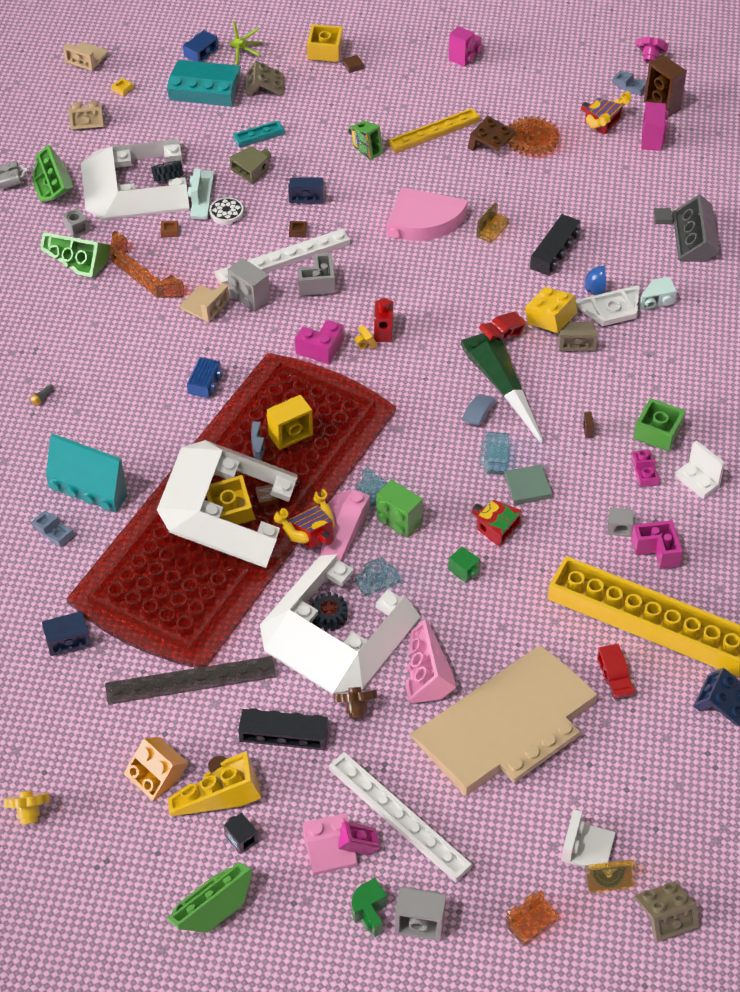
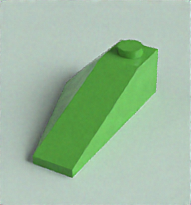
M43 232L40 249L62 262L66 267L74 270L78 275L94 278L108 263L111 245Z

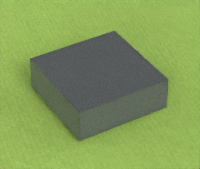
M654 208L655 224H672L671 208Z

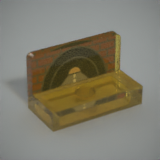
M494 203L477 222L476 237L491 244L509 224V218L497 213V203Z
M634 859L585 865L588 891L592 893L633 887L632 869H635Z

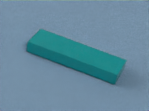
M279 120L234 133L233 139L238 147L242 148L285 135V130Z

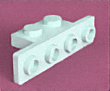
M194 169L193 176L190 175L191 187H188V197H191L192 201L191 219L208 218L214 171Z

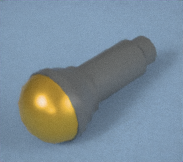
M50 384L40 392L32 394L31 402L34 405H41L44 398L52 392L54 386Z

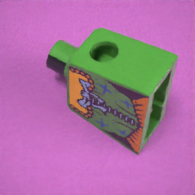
M364 120L349 128L348 133L352 135L354 148L369 160L383 154L379 125Z

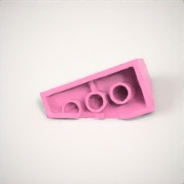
M353 489L334 495L329 504L335 521L333 529L334 541L330 545L322 543L320 556L337 554V559L342 562L370 511V495Z
M424 619L410 633L409 653L412 656L411 663L407 666V670L410 671V678L406 680L408 701L411 703L442 700L456 688L453 672L429 622Z

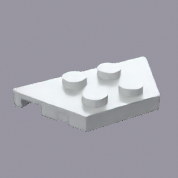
M639 285L576 300L577 309L602 326L637 318Z

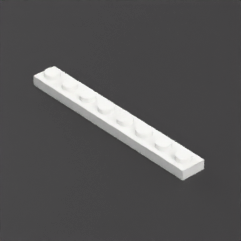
M340 229L247 261L267 273L314 257V254L326 253L350 245V239L345 231ZM231 266L215 271V277L220 285L222 283L229 285L228 268Z
M345 752L329 765V770L455 883L472 868V864Z

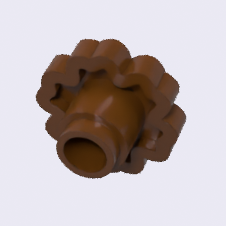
M350 687L348 691L334 693V702H345L346 713L349 714V718L366 717V711H368L367 700L377 698V689L361 690V687Z

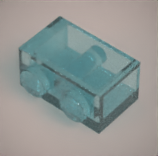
M486 432V440L482 439L481 451H485V454H481L480 466H484L483 474L504 475V471H507L509 433Z

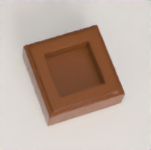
M161 221V238L178 237V221Z

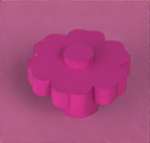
M652 37L638 38L636 47L643 51V61L648 63L658 58L659 54L667 52L669 43H666L665 40Z

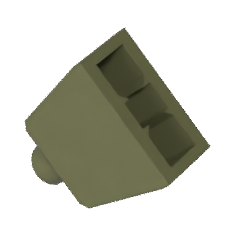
M254 147L246 148L229 157L230 170L253 185L268 171V158L271 157V153L268 149L260 152Z

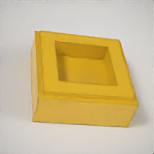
M121 78L111 85V89L124 97L134 89V84Z

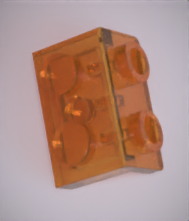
M542 890L537 894H530L521 906H515L507 913L506 927L523 946H526L559 920L557 912L544 900L545 893Z

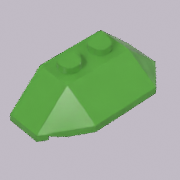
M47 145L36 155L32 176L41 202L61 198L74 187L66 165L52 147Z
M238 862L232 868L225 869L214 875L177 904L172 913L167 917L168 922L179 930L208 933L210 930L215 929L220 922L229 915L234 914L244 904L253 873L252 870Z

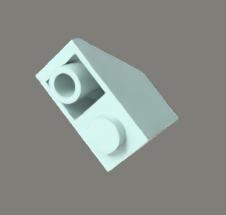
M671 278L653 279L641 295L640 310L675 304L677 291Z

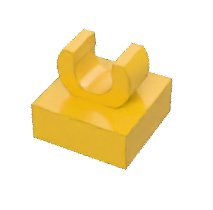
M364 325L358 328L361 335L356 336L354 341L361 350L367 345L372 350L378 346Z

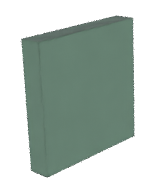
M542 464L504 471V477L514 505L552 498V492Z

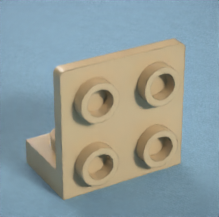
M81 42L78 46L68 43L63 46L65 62L91 71L108 54V50Z
M97 100L89 101L88 104L73 102V105H70L68 109L70 128L104 127L103 103H99Z
M222 283L214 290L199 285L180 305V309L209 322L229 302L228 285Z

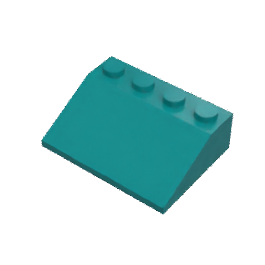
M178 60L169 76L167 84L169 100L233 107L241 66Z
M52 433L46 468L48 487L54 491H60L70 497H76L88 504H94L104 510L116 513L128 496L122 459Z

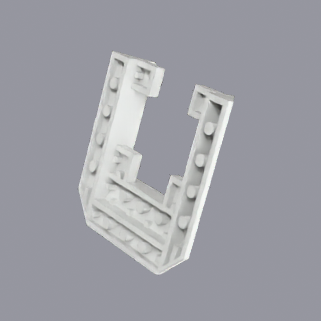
M179 139L113 146L96 150L81 163L86 211L103 220L189 211L185 177L168 180L169 186L135 189L134 183L117 185L115 168L132 166L131 160L165 156V162L182 160Z
M207 440L182 447L157 508L169 532L266 568L280 528L261 521L256 532L219 518L223 507L204 499L214 474L229 479L233 478L236 471L273 484L270 495L289 502L297 480V474Z
M337 554L319 556L260 624L264 652L332 695L348 691L350 687H361V690H363L421 617L406 596L401 598L387 589L376 602L375 608L388 616L368 641L351 632L346 640L341 642L313 625L311 622L318 615V610L307 604V601L326 579L342 587L353 574L354 569L338 560Z

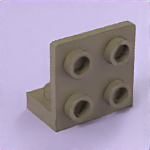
M255 60L246 73V94L252 96L261 86L281 96L283 94V73Z
M568 322L558 332L559 351H596L598 332L594 330V323Z
M677 882L666 883L663 886L645 890L643 893L635 895L636 901L651 919L653 937L657 942L699 928L696 903Z

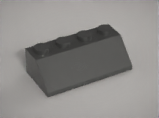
M701 194L672 212L678 260L680 262H706L720 253L713 205Z

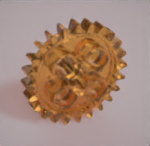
M533 115L530 118L524 116V119L519 117L518 121L513 120V124L509 123V127L515 130V134L508 140L507 144H509V148H513L514 152L519 150V154L524 152L525 156L531 154L532 157L535 154L541 156V153L547 155V151L552 152V149H556V145L559 144V129L556 128V124L551 125L552 121L546 122V118L541 120L540 116L536 119Z

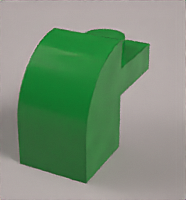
M376 878L360 885L352 896V917L354 922L356 923L361 920L366 931H371L374 937L383 933V923L376 912L387 906V895Z

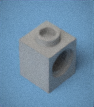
M78 207L62 214L64 226L73 238L89 233L88 220Z
M610 507L607 535L631 537L633 525L637 524V518H633L634 510Z

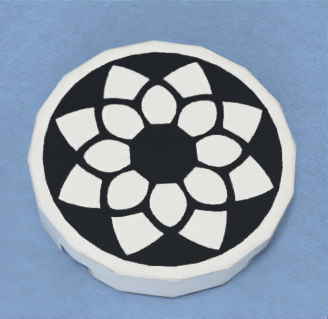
M224 197L217 199L210 205L209 213L215 223L231 225L236 220L237 222L241 220L244 208L237 199Z

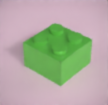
M650 398L636 422L633 438L669 452L683 427L686 411Z
M392 479L376 494V518L382 524L388 525L396 533L402 534L407 538L422 524L423 498Z

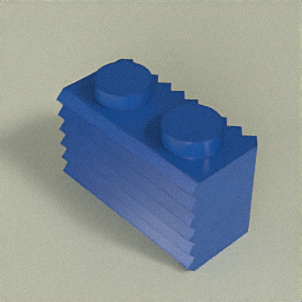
M205 30L195 34L194 38L186 41L183 45L184 57L192 61L202 62L208 55L210 56L212 52L214 53L218 49L217 35L215 36Z
M199 357L187 382L188 394L210 398L211 393H215L217 380H221L223 376V369H221L219 360Z

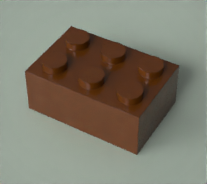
M664 55L651 61L648 67L644 103H666V110L669 111L668 117L681 110L687 70Z

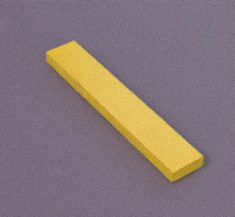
M473 108L388 139L387 144L396 154L480 122V116Z

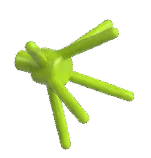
M233 21L236 38L230 41V47L236 49L235 64L238 65L240 49L247 50L260 57V53L246 47V45H261L263 42L245 40L260 28L257 27L244 37L239 38L236 21Z

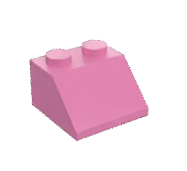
M347 813L302 823L303 837L313 875L357 865L355 852L338 848L342 822H349Z

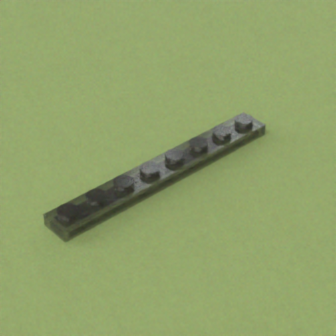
M268 656L106 682L107 703L111 705L276 678L273 657Z

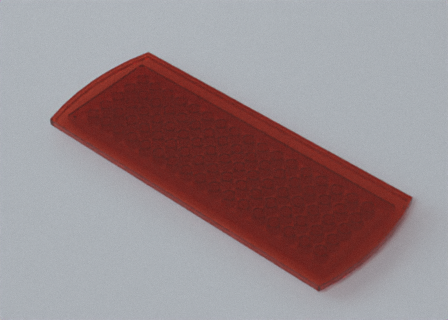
M267 353L194 442L198 443L207 440L254 458L251 439L253 421L261 422V437L264 438L265 445L262 461L297 474V480L289 502L278 498V504L261 507L258 504L255 487L272 484L236 471L234 476H243L255 520L238 525L256 532L261 521L280 528L266 568L169 532L157 508L171 475V470L69 594L67 603L77 612L82 611L83 617L129 646L177 664L205 670L299 544L290 540L282 528L283 524L275 522L274 515L276 512L280 514L281 508H285L288 511L286 518L288 520L316 505L320 507L321 505L314 501V495L317 492L318 496L322 497V489L327 492L325 502L328 504L395 414L396 406L378 393L338 372L296 358ZM301 395L312 409L313 435L279 450L268 435L267 409ZM214 474L210 484L226 480V478Z

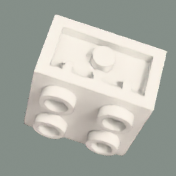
M695 441L692 446L689 462L676 471L675 477L702 499H705L720 487L725 463L720 457L709 451L706 446Z
M573 809L561 861L592 870L607 868L615 832L584 824L585 821L581 820L582 811Z

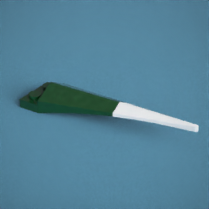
M484 333L461 340V346L468 359L497 388L536 439L542 443V436L503 341H500L499 337L490 340Z

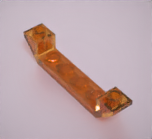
M116 230L112 232L110 253L112 262L157 298H183L185 296L184 284L180 279H177L172 274L162 281L158 277H154L148 269L143 268L135 259L130 258L126 254L128 252L127 238Z

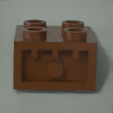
M487 116L470 134L467 148L473 151L483 143L499 151L515 134V130Z

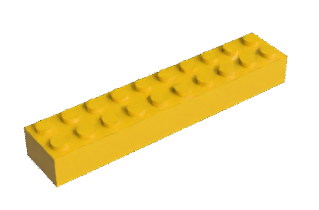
M565 556L549 584L548 600L717 669L725 668L732 675L740 677L739 624Z

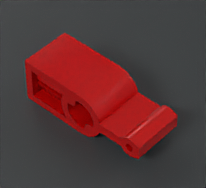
M514 311L499 315L490 323H482L479 329L490 340L498 337L505 340L521 335L527 322Z
M619 643L599 647L597 660L604 679L610 686L613 698L617 699L634 695L635 690L630 681L628 667Z

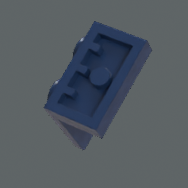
M323 177L290 178L288 183L289 203H323Z
M82 611L42 621L50 656L91 646L88 628Z
M725 668L708 674L693 707L698 711L714 707L734 725L739 726L740 681Z

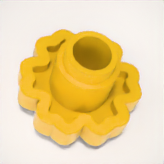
M33 790L21 791L19 795L4 798V808H16L20 824L38 822V816H40L39 805L50 802L49 792L33 793Z

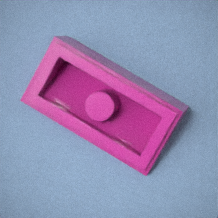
M347 821L342 822L338 848L340 850L371 855L380 849L376 828Z

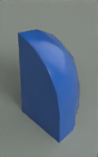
M605 265L598 266L587 274L585 279V289L587 292L590 291L596 295L605 293Z

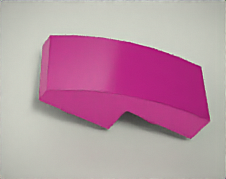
M651 450L631 452L640 487L659 485L660 478L655 469V459Z

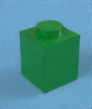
M462 546L449 557L448 570L467 583L470 579L476 578L480 573V559Z

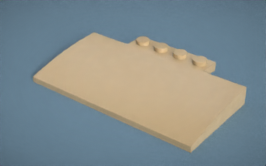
M539 645L410 734V737L455 786L467 796L501 771L513 783L517 782L579 737L580 731L570 721L596 704L597 693L564 663Z

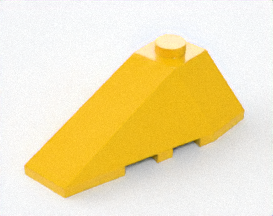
M247 751L224 760L220 763L222 767L213 773H210V771L203 774L204 779L196 784L190 783L169 797L170 816L240 807L261 799L259 781Z

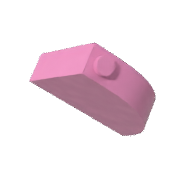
M401 187L387 222V236L410 241H425L445 236L458 228L467 215L468 200Z

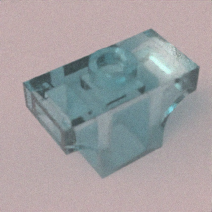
M367 467L362 470V481L356 484V491L370 495V507L376 504V494L387 483Z
M381 557L365 563L363 572L355 577V582L365 597L400 583L401 577L393 564H387L384 558Z

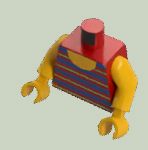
M624 92L621 98L614 101L597 98L592 104L583 102L581 111L586 113L585 122L591 129H596L606 134L621 119L623 105L629 104L632 99L630 92Z
M322 489V497H319L317 492H315L314 501L320 504V507L316 505L286 520L288 511L285 508H281L280 514L276 512L274 515L275 522L283 524L282 528L292 542L302 543L313 548L321 543L330 545L334 541L333 529L335 521L329 504L325 502L327 497L326 490Z

